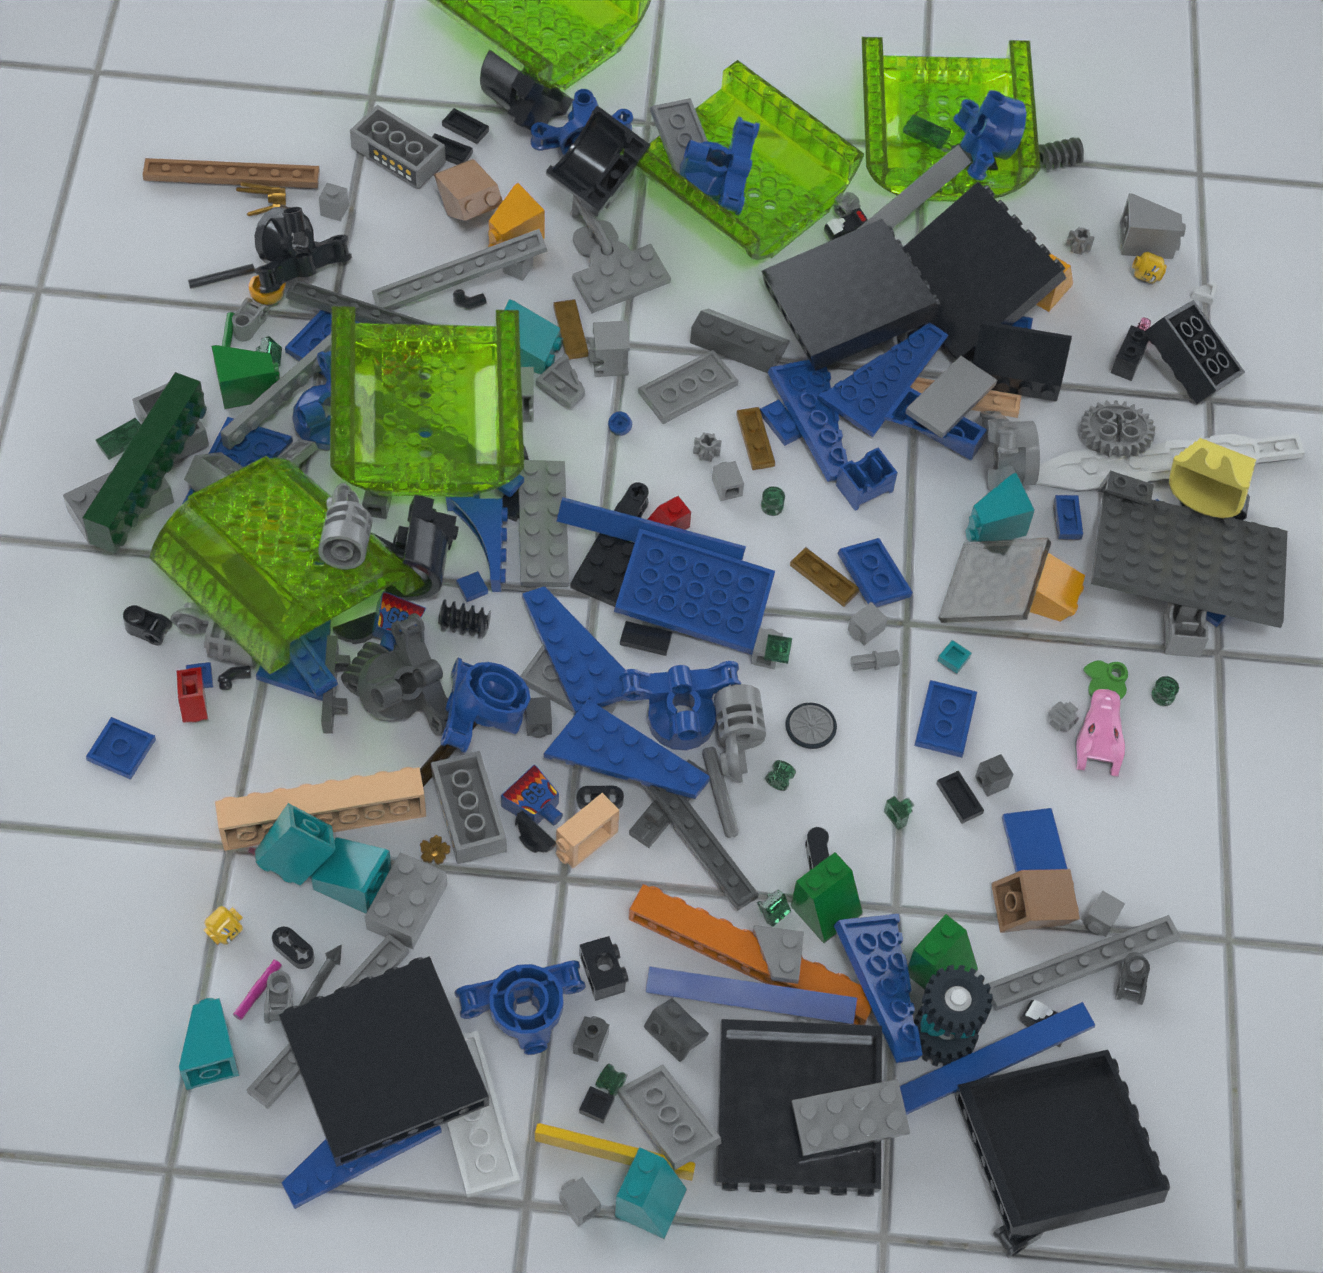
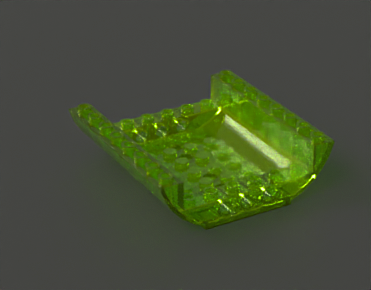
M427 0L549 89L553 87L557 89L562 88L564 91L621 51L623 45L638 28L651 0Z
M861 37L866 168L873 180L883 189L898 195L949 153L952 146L960 144L965 136V132L954 122L953 118L959 113L962 101L965 99L972 100L980 107L990 90H995L1004 96L1020 100L1025 105L1026 123L1018 148L1007 160L995 157L998 170H987L984 180H976L968 174L967 169L973 163L971 162L926 201L955 202L977 182L983 187L987 185L994 192V199L1024 187L1038 174L1041 167L1030 41L1009 40L1006 58L883 55V37ZM938 101H945L947 104H940ZM943 116V117H946V118H948V119H947V120H941L939 117ZM941 148H947L950 151L944 152Z
M736 60L723 70L721 89L696 107L695 110L707 141L718 143L726 148L731 144L733 128L738 116L742 117V120L753 124L755 122L760 123L750 158L752 166L746 178L744 188L745 201L740 215H735V212L723 208L718 204V201H714L675 171L671 166L660 135L649 143L651 144L649 151L636 166V169L750 258L761 260L768 257L773 258L830 212V209L836 202L835 198L840 193H844L854 178L864 153L739 60ZM754 193L759 195V197H750L749 194ZM770 205L775 209H766L765 206Z
M332 306L330 466L334 472L351 485L378 493V496H415L416 494L434 497H473L474 494L499 488L517 477L524 469L519 310H496L494 326L355 323V307ZM421 373H427L431 377L428 379H422L419 377V375ZM427 392L431 396L429 398H421L419 394ZM428 431L432 435L430 437H422L419 433ZM421 451H429L432 455L422 457L419 453Z
M267 456L189 495L188 500L167 520L159 532L149 555V559L269 674L290 663V642L393 584L405 596L424 586L421 576L409 565L403 564V560L372 532L370 533L365 560L358 567L338 569L325 563L319 556V543L328 510L327 498L331 497V495L294 462L283 458L269 459ZM255 505V506H258V507H261V506H263V507H262V508H253L252 506ZM270 519V520H278V521H277V522H269V521H267V520ZM298 548H308V550L302 551ZM315 561H316V562H319V563L324 562V564H322V565H316V564H314L313 562H315Z

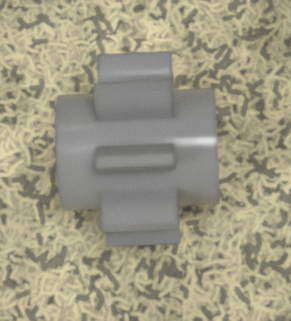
M851 192L840 193L835 198L836 202L833 204L834 211L840 218L852 214V210L861 207L859 198Z
M1078 227L1075 231L1070 230L1066 245L1070 246L1071 252L1082 255L1085 251H1091L1095 237L1090 236L1089 229Z
M703 432L700 438L695 437L693 454H698L700 460H709L711 462L715 456H720L722 441L717 440L714 433Z
M1060 701L1048 713L1052 719L1049 724L1057 731L1059 729L1068 731L1079 720V717L1076 716V712L1079 709L1071 702L1063 704Z

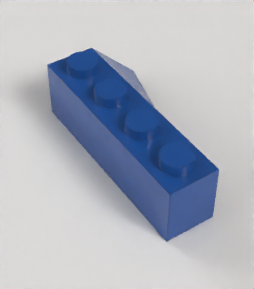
M907 386L884 416V419L911 427L972 460L983 445L987 429L963 417L943 438L939 437L906 414L907 407L922 394Z

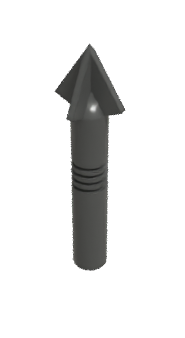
M342 944L325 953L326 961L298 1007L307 1004L312 998L316 997L335 964L340 965Z

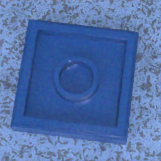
M111 717L86 755V760L131 780L156 741L155 735Z

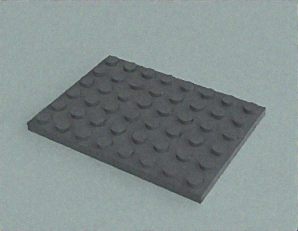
M1105 490L1102 496L1091 584L1281 628L1284 622L1288 531L1233 517H1211L1186 506L1169 504L1164 501L1151 499V503L1145 505L1108 493Z

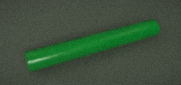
M228 312L226 315L222 346L231 347L233 335L232 317L235 314L233 312Z

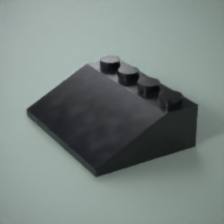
M1194 300L1164 316L1145 331L1151 344L1155 345L1163 361L1170 366L1175 378L1182 383L1187 390L1188 396L1194 400L1196 405L1245 373Z
M981 321L971 363L997 380L996 385L991 390L1057 401L1072 336Z

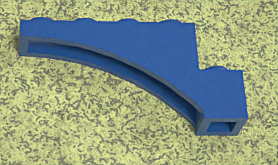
M447 479V511H453L477 537L489 564L492 592H501L502 583H506V569H502V562H507V549L503 548V542H507V528H503V522H508V508H503L502 498L480 499V488H476L475 479Z

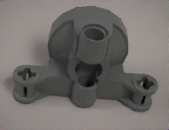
M413 613L408 616V619L401 622L395 621L391 625V631L399 649L376 654L365 662L359 673V696L366 710L381 720L394 721L408 718L417 710H424L430 728L434 733L440 735L444 732L448 719V711H446L448 698L440 682V679L443 677V671L440 664L435 659H431L425 645V626L423 620L418 614ZM399 678L402 680L403 690H401L400 685L396 681Z

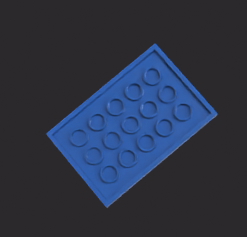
M639 528L614 612L752 655L775 570Z

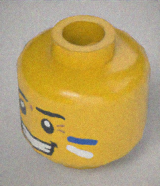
M1147 251L1141 256L1135 257L1132 268H1134L1136 278L1152 284L1163 278L1167 265L1164 264V259L1161 256Z
M220 906L205 919L204 924L206 928L204 931L217 945L219 943L227 945L242 932L243 926L239 921L243 917L233 907L228 910L226 907Z

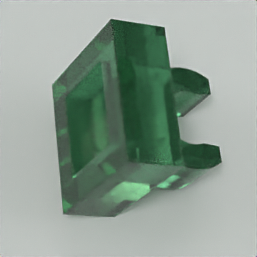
M270 336L261 338V345L256 348V351L270 353L273 363L277 362L279 367L281 364L282 347Z
M768 634L764 660L788 664L792 638Z
M893 796L886 801L884 813L897 830H900L907 825L909 814L913 812L911 808L914 807V804L909 797L899 802Z
M780 890L766 894L768 897L766 900L757 902L766 923L772 927L791 912L785 893Z

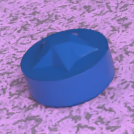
M619 411L610 416L608 426L615 435L623 436L631 430L632 420L627 413Z

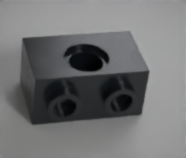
M1130 326L1116 356L1111 374L1132 381L1149 343L1145 330Z
M610 936L580 944L579 956L595 1001L624 993L626 982L629 979L625 967H620L619 965L620 952L617 944H612ZM606 964L609 965L611 969L603 971L600 970L598 967L600 965Z

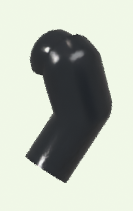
M462 289L453 292L454 303L467 309L487 303L483 293L469 297L465 295Z
M241 666L227 669L218 676L219 688L221 690H229L232 688L233 680L251 678V667Z

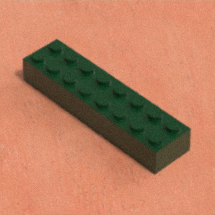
M177 372L173 374L82 517L91 545L115 554L120 546L125 545L128 533L138 524L139 516L143 509L148 508L151 496L155 491L159 490L166 472L169 473L173 467L174 459L182 453L186 440L194 434L196 424L206 414L207 407L205 406L201 381Z

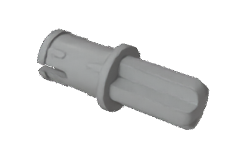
M898 650L880 653L873 651L872 654L852 656L850 661L853 670L868 668L878 670L879 667L899 665L900 657Z

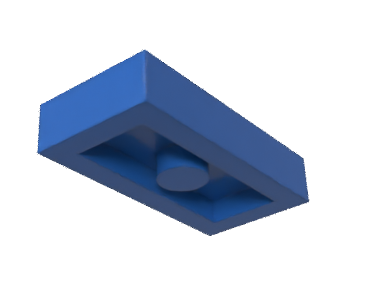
M779 399L760 408L762 418L784 446L803 437L789 411Z
M1055 495L1054 506L1058 539H1082L1083 527L1079 496Z

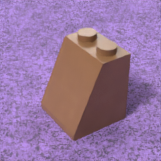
M474 159L434 174L447 215L466 221L498 208L503 201L497 183Z
M1070 869L1021 870L991 883L1000 933L1062 926L1080 919Z

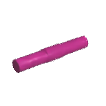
M275 959L271 962L233 1013L234 1017L239 1020L243 1019L266 989L270 974L281 968L282 964Z

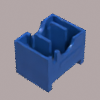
M878 447L867 452L858 462L851 460L839 466L836 486L856 511L859 509V505L886 492L892 493L898 472Z

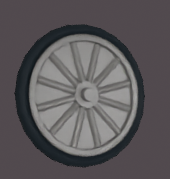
M810 702L797 705L789 712L785 722L786 731L790 739L797 745L808 749L826 746L833 740L837 731V722L832 712L818 703Z

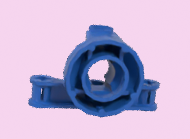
M580 89L575 92L574 100L572 101V111L568 114L569 122L563 127L557 128L543 122H537L532 125V148L543 151L561 147L562 154L565 155L585 127L592 111L596 106H599L596 98L593 97V93L588 89ZM628 109L617 110L612 116L632 130V112Z
M995 90L988 92L980 107L972 100H963L959 113L953 118L954 122L965 132L960 146L972 156L973 163L969 166L967 172L976 180L985 179L988 167L994 163L993 157L1007 160L1014 154L1025 129L1026 108L1024 103L1020 100L1004 96Z
M738 116L733 128L731 144L728 148L714 142L705 141L699 143L689 140L680 164V178L684 187L693 196L703 201H718L717 209H726L735 212V215L739 216L745 201L744 188L746 178L752 166L750 158L760 123L755 122L753 124L742 120V117Z
M338 345L334 350L326 353L323 351L317 354L318 364L327 381L324 385L312 386L304 391L293 408L292 415L295 431L302 440L313 441L316 443L317 448L323 450L339 448L347 443L353 435H355L361 450L365 454L371 453L373 449L378 447H387L389 445L388 435L374 420L367 406L368 396L363 387L357 386L350 372L344 348ZM322 405L334 409L338 416L328 415L326 417Z
M458 657L455 660L450 676L453 680V685L446 704L448 719L441 738V745L445 746L448 744L459 748L461 752L465 753L472 739L474 722L481 726H494V728L516 735L522 724L523 713L531 699L530 691L525 681L516 672L501 664L481 662L471 665L463 662Z
M725 661L708 669L690 670L686 665H676L671 667L668 672L646 673L636 669H627L619 674V679L623 684L622 699L625 701L649 699L648 726L651 734L660 744L673 750L686 751L698 748L709 740L715 730L716 711L712 700L713 694L728 687L730 684L731 686L741 685L737 674L739 665L735 661ZM675 706H687L692 708V711L685 710L677 713Z
M572 960L544 968L533 964L516 965L503 971L497 979L462 986L454 992L456 998H459L461 1006L460 1017L470 1019L490 1010L496 1026L506 1035L517 1038L520 1048L524 1049L526 1055L541 1053L547 1049L551 1030L559 1023L562 1015L563 994L579 993L586 987L585 982L580 977L579 961ZM531 1000L532 1005L538 1011L531 1016H520L515 1013L517 1009L516 1004H523Z

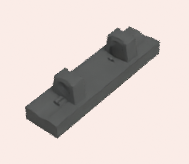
M327 635L325 665L337 680V671H346V668L351 664L350 655H339L337 636ZM336 686L323 694L321 724L323 733L333 734L334 714L348 713L347 698H336Z
M688 759V763L709 775V772ZM653 801L629 830V835L650 848L671 822L656 802Z

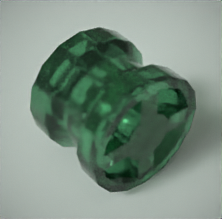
M775 486L768 487L763 491L761 509L765 514L776 516L783 511L785 502L784 491Z
M1169 676L1158 678L1151 692L1152 700L1160 706L1171 705L1179 692L1178 682Z
M776 760L772 765L773 770L767 773L765 780L773 788L785 791L789 787V780L793 779L796 775V770L789 763Z
M608 1063L600 1073L595 1086L599 1089L604 1088L608 1091V1094L616 1096L618 1089L623 1087L628 1075L624 1072L616 1071L615 1067Z

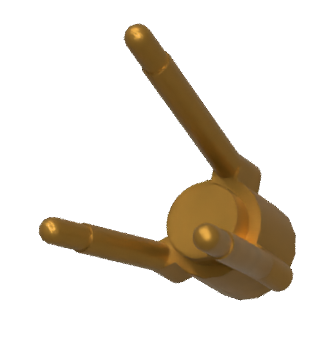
M241 182L240 185L243 187L236 188L238 192L268 194V203H273L271 206L250 211L247 213V216L268 212L274 207L286 205L285 188Z

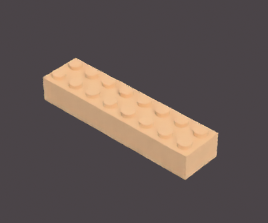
M405 767L400 769V771L394 772L380 771L370 776L356 775L346 780H327L321 784H303L291 789L278 788L273 790V792H254L243 797H225L222 800L215 801L218 828L224 851L259 845L288 803L331 825L333 832L426 817L425 796L420 767Z

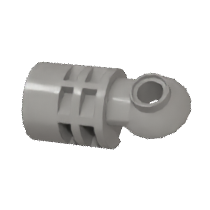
M341 483L335 488L333 495L327 498L328 510L319 543V556L325 563L335 568L352 569L361 565L365 560L373 518L359 504L356 493L347 484Z
M192 602L186 603L184 608L177 610L171 615L170 620L182 632L193 635L206 633L204 648H206L207 657H217L224 661L231 660L234 663L252 667L258 664L266 637V624L264 621L246 617L240 618L232 614L226 615L218 611L214 612L213 615L205 614L206 609L203 606Z
M746 684L725 687L714 696L719 741L721 746L726 749V753L720 754L723 776L730 775L734 780L742 783V774L748 773L745 750L759 746L765 741L766 737L760 691L758 688Z

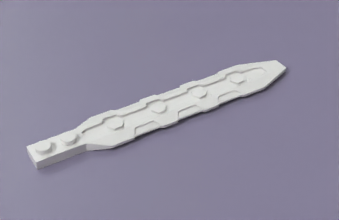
M1236 434L1215 435L1205 438L1207 441L1256 459V464L1303 458L1305 454L1299 434L1258 439ZM1179 439L1166 441V443L1151 444L1150 448L1146 447V452L1139 451L1138 456L1131 453L1130 458H1127L1125 454H1122L1121 458H1118L1116 454L1109 457L1108 452L1100 454V450L1095 451L1092 449L1067 452L1040 464L1036 484L1074 491L1100 489V484L1110 470L1145 482L1169 479L1174 457L1179 455L1181 451H1184L1185 448L1193 445L1198 439L1187 441Z

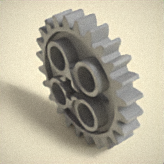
M1106 400L1104 406L1098 402L1096 408L1090 406L1089 411H1085L1081 419L1080 432H1082L1081 438L1086 439L1085 444H1092V450L1099 448L1100 454L1108 452L1109 457L1116 454L1118 458H1121V455L1125 454L1127 458H1130L1131 453L1138 456L1139 451L1146 452V447H1151L1156 427L1153 426L1154 420L1149 419V413L1142 414L1143 408L1136 410L1135 404L1129 407L1126 401L1120 405L1117 400L1114 401V404H1110ZM1117 417H1118V420H1119V424H1118L1119 442L1117 441V437H1116V435H1117V423H1116V418H1117Z

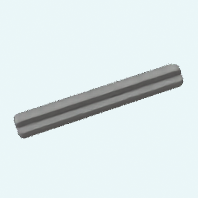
M707 747L703 749V758L707 772H709L710 783L723 830L727 838L735 837L738 835L739 830L715 747Z

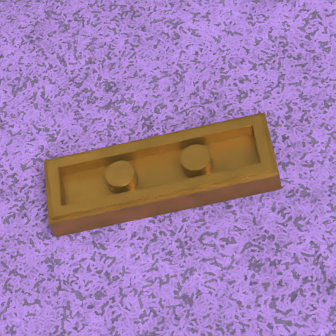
M576 300L553 302L557 324L560 327V336L563 338L564 353L568 355L569 360L588 357L589 352Z
M759 407L737 410L736 416L752 470L775 467V459Z
M807 547L790 561V566L843 607L860 591L854 583Z

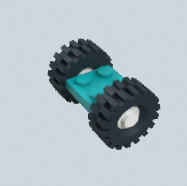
M949 965L946 971L941 968L937 971L936 976L933 974L930 977L922 997V1004L924 1005L919 1008L914 1019V1024L918 1027L921 1049L924 1054L922 1059L925 1062L929 1058L932 1059V1065L936 1067L939 1062L945 1066L973 1052L979 1038L978 1033L982 1025L985 1024L992 1008L993 994H989L991 989L989 983L984 985L985 977L982 974L976 977L974 975L976 970L970 968L969 972L964 971V965H959L957 970H954V965Z

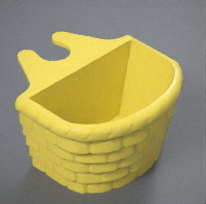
M1199 438L1193 445L1185 448L1184 451H1181L1179 455L1174 457L1169 476L1170 489L1173 495L1185 506L1203 515L1217 518L1236 516L1244 507L1256 459Z

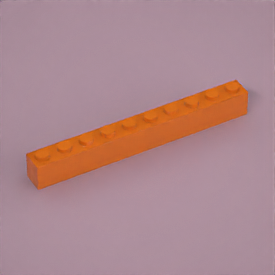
M644 884L629 909L630 921L765 984L857 998L855 1020L852 1025H866L872 1008L862 986L851 981L848 976L842 973L836 974L827 970L821 963H812L803 959L801 955L798 984L773 981L768 972V965L760 952L761 948L758 940L754 937L752 931L747 929L741 930L733 926L726 919H717L702 908H694L687 905L679 897L672 898L664 894L659 888L655 886L649 887Z

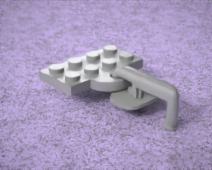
M573 195L570 214L575 218L583 216L587 223V226L581 227L573 233V242L581 254L590 257V267L574 273L572 279L591 313L598 312L671 282V277L652 244L631 251L626 244L618 241L619 236L610 222L605 220L598 221L596 216L581 206L580 200Z

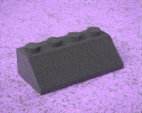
M708 308L701 310L691 327L690 343L709 351L714 350L719 355L767 373L770 367L778 365L790 340Z

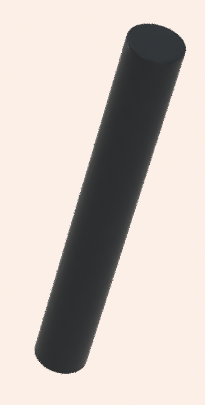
M252 263L189 279L188 284L191 289L255 272V268Z

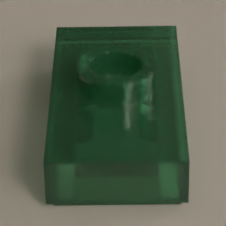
M914 114L903 128L904 134L941 150L951 134V131Z
M135 417L95 440L96 444L108 460L126 450L141 424Z

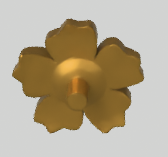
M435 835L430 838V842L423 840L420 843L421 852L423 853L421 859L423 862L432 863L434 859L437 865L442 864L446 859L445 855L450 853L451 847L446 842L442 843L441 836Z

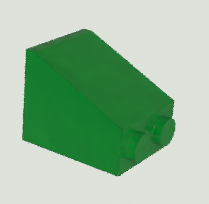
M220 345L211 346L224 409L251 405L280 379L278 363H273L270 353Z
M836 852L799 878L795 883L791 908L823 943L837 934L834 925L838 920L858 918L863 914L853 871Z
M947 914L913 949L908 964L909 977L924 990L930 977L933 974L936 976L937 971L941 968L946 971L949 965H954V970H957L959 965H964V971L969 972L970 968L975 969L976 972L978 971L967 930Z

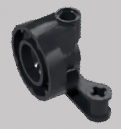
M274 207L266 212L257 224L254 234L255 248L260 259L266 263L255 269L256 274L259 275L261 283L259 289L262 293L274 292L289 280L297 277H310L316 274V269L328 264L346 262L352 258V254L348 251L347 235H335L321 242L314 241L312 224L303 213L301 207Z

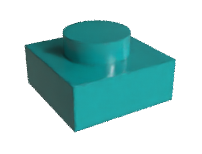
M951 640L939 655L937 661L958 674L971 658L972 652Z

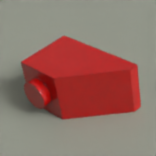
M676 496L659 505L647 520L686 530L690 528L691 511L682 499Z
M201 667L177 670L178 701L183 723L208 719Z

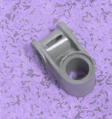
M245 298L240 308L232 317L234 337L239 341H248L253 338L259 327L266 321L269 315V306L265 304L259 305L254 303L251 298Z
M275 971L268 977L264 1004L265 1023L280 1021L279 1014L283 1013L288 1007L293 1006V986L290 976L285 971ZM284 982L287 984L282 990L274 989L277 983Z

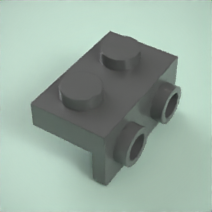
M1110 470L1100 484L1099 492L1104 493L1106 490L1108 493L1149 505L1152 499L1154 484Z
M673 998L655 1008L644 1025V1028L679 1062L683 1061L689 1051L705 1041L709 1035Z

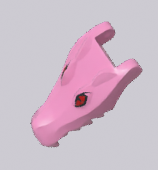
M1098 689L1093 693L1090 710L1077 737L1076 769L1085 770L1087 759L1112 763L1110 775L1119 777L1120 768L1125 756V741L1120 718V696L1117 692L1109 689Z

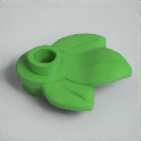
M1097 660L1084 667L1083 671L1092 678L1088 687L1090 696L1098 689L1115 691L1120 696V700L1125 696L1127 691L1125 681L1128 678V670L1123 663L1111 662L1107 664ZM1112 672H1117L1119 677H1115Z

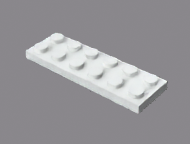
M478 1030L463 1034L489 1095V1106L447 1122L467 1198L520 1183Z

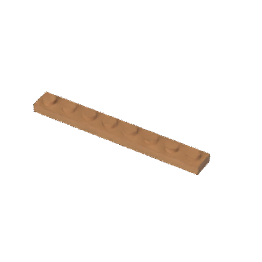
M145 158L142 175L144 181L240 185L241 182L265 186L318 188L320 167L311 165Z

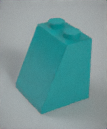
M509 299L493 333L494 361L514 367H534V373L542 374L555 362L554 354L556 350L560 351L563 338L560 337V327L516 301Z
M1017 473L1011 474L973 506L965 533L967 540L972 542L975 550L1027 536L1035 509Z
M288 803L256 848L255 859L257 865L264 871H273L288 883L294 882L301 885L336 850L332 826Z
M336 837L334 840L336 850L310 876L313 890L366 914L392 868L390 851L385 848Z
M206 998L192 1007L179 1063V1070L186 1090L240 1076L220 998Z
M639 1147L616 1196L615 1217L665 1239L687 1188L665 1158Z

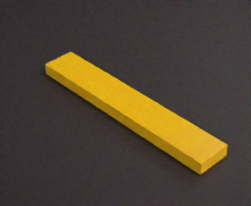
M537 1123L535 1130L536 1142L630 1166L639 1149ZM652 1152L666 1159V1157L663 1154ZM666 1159L679 1178L692 1181L695 1162L690 1161L675 1170Z

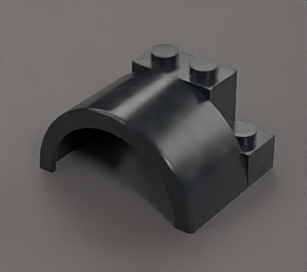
M489 50L486 54L480 72L481 89L488 97L508 110V114L514 117L512 120L514 123L531 131L532 125L537 122L548 124L553 114H556L558 111L566 114L574 100L529 67L524 66L520 71L492 50Z
M596 106L573 145L555 166L550 165L548 167L546 175L578 198L581 206L598 217L604 208L608 209L632 178L636 166L649 151L651 144L602 108Z
M415 494L409 507L407 519L409 528L399 526L394 534L384 592L407 601L429 598L440 591L447 552L451 549L453 540L457 538L459 526H455L457 516L436 512V509L433 508L434 499Z

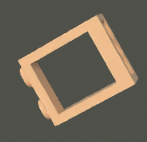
M603 793L556 829V855L562 863H568L572 868H575L618 833L619 809Z

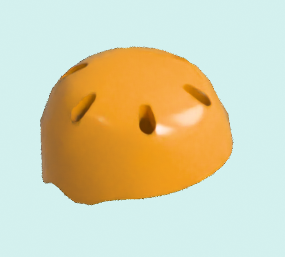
M259 275L254 276L248 285L250 296L259 304L273 305L283 297L286 282L274 292L262 293L259 289L261 286Z

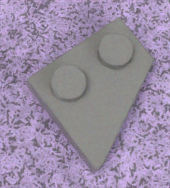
M565 353L536 379L538 387L568 409H571L585 396V389L578 380V375L575 369H572L569 357Z
M754 925L753 934L758 940L761 948L760 952L768 965L771 979L773 981L798 984L804 932Z

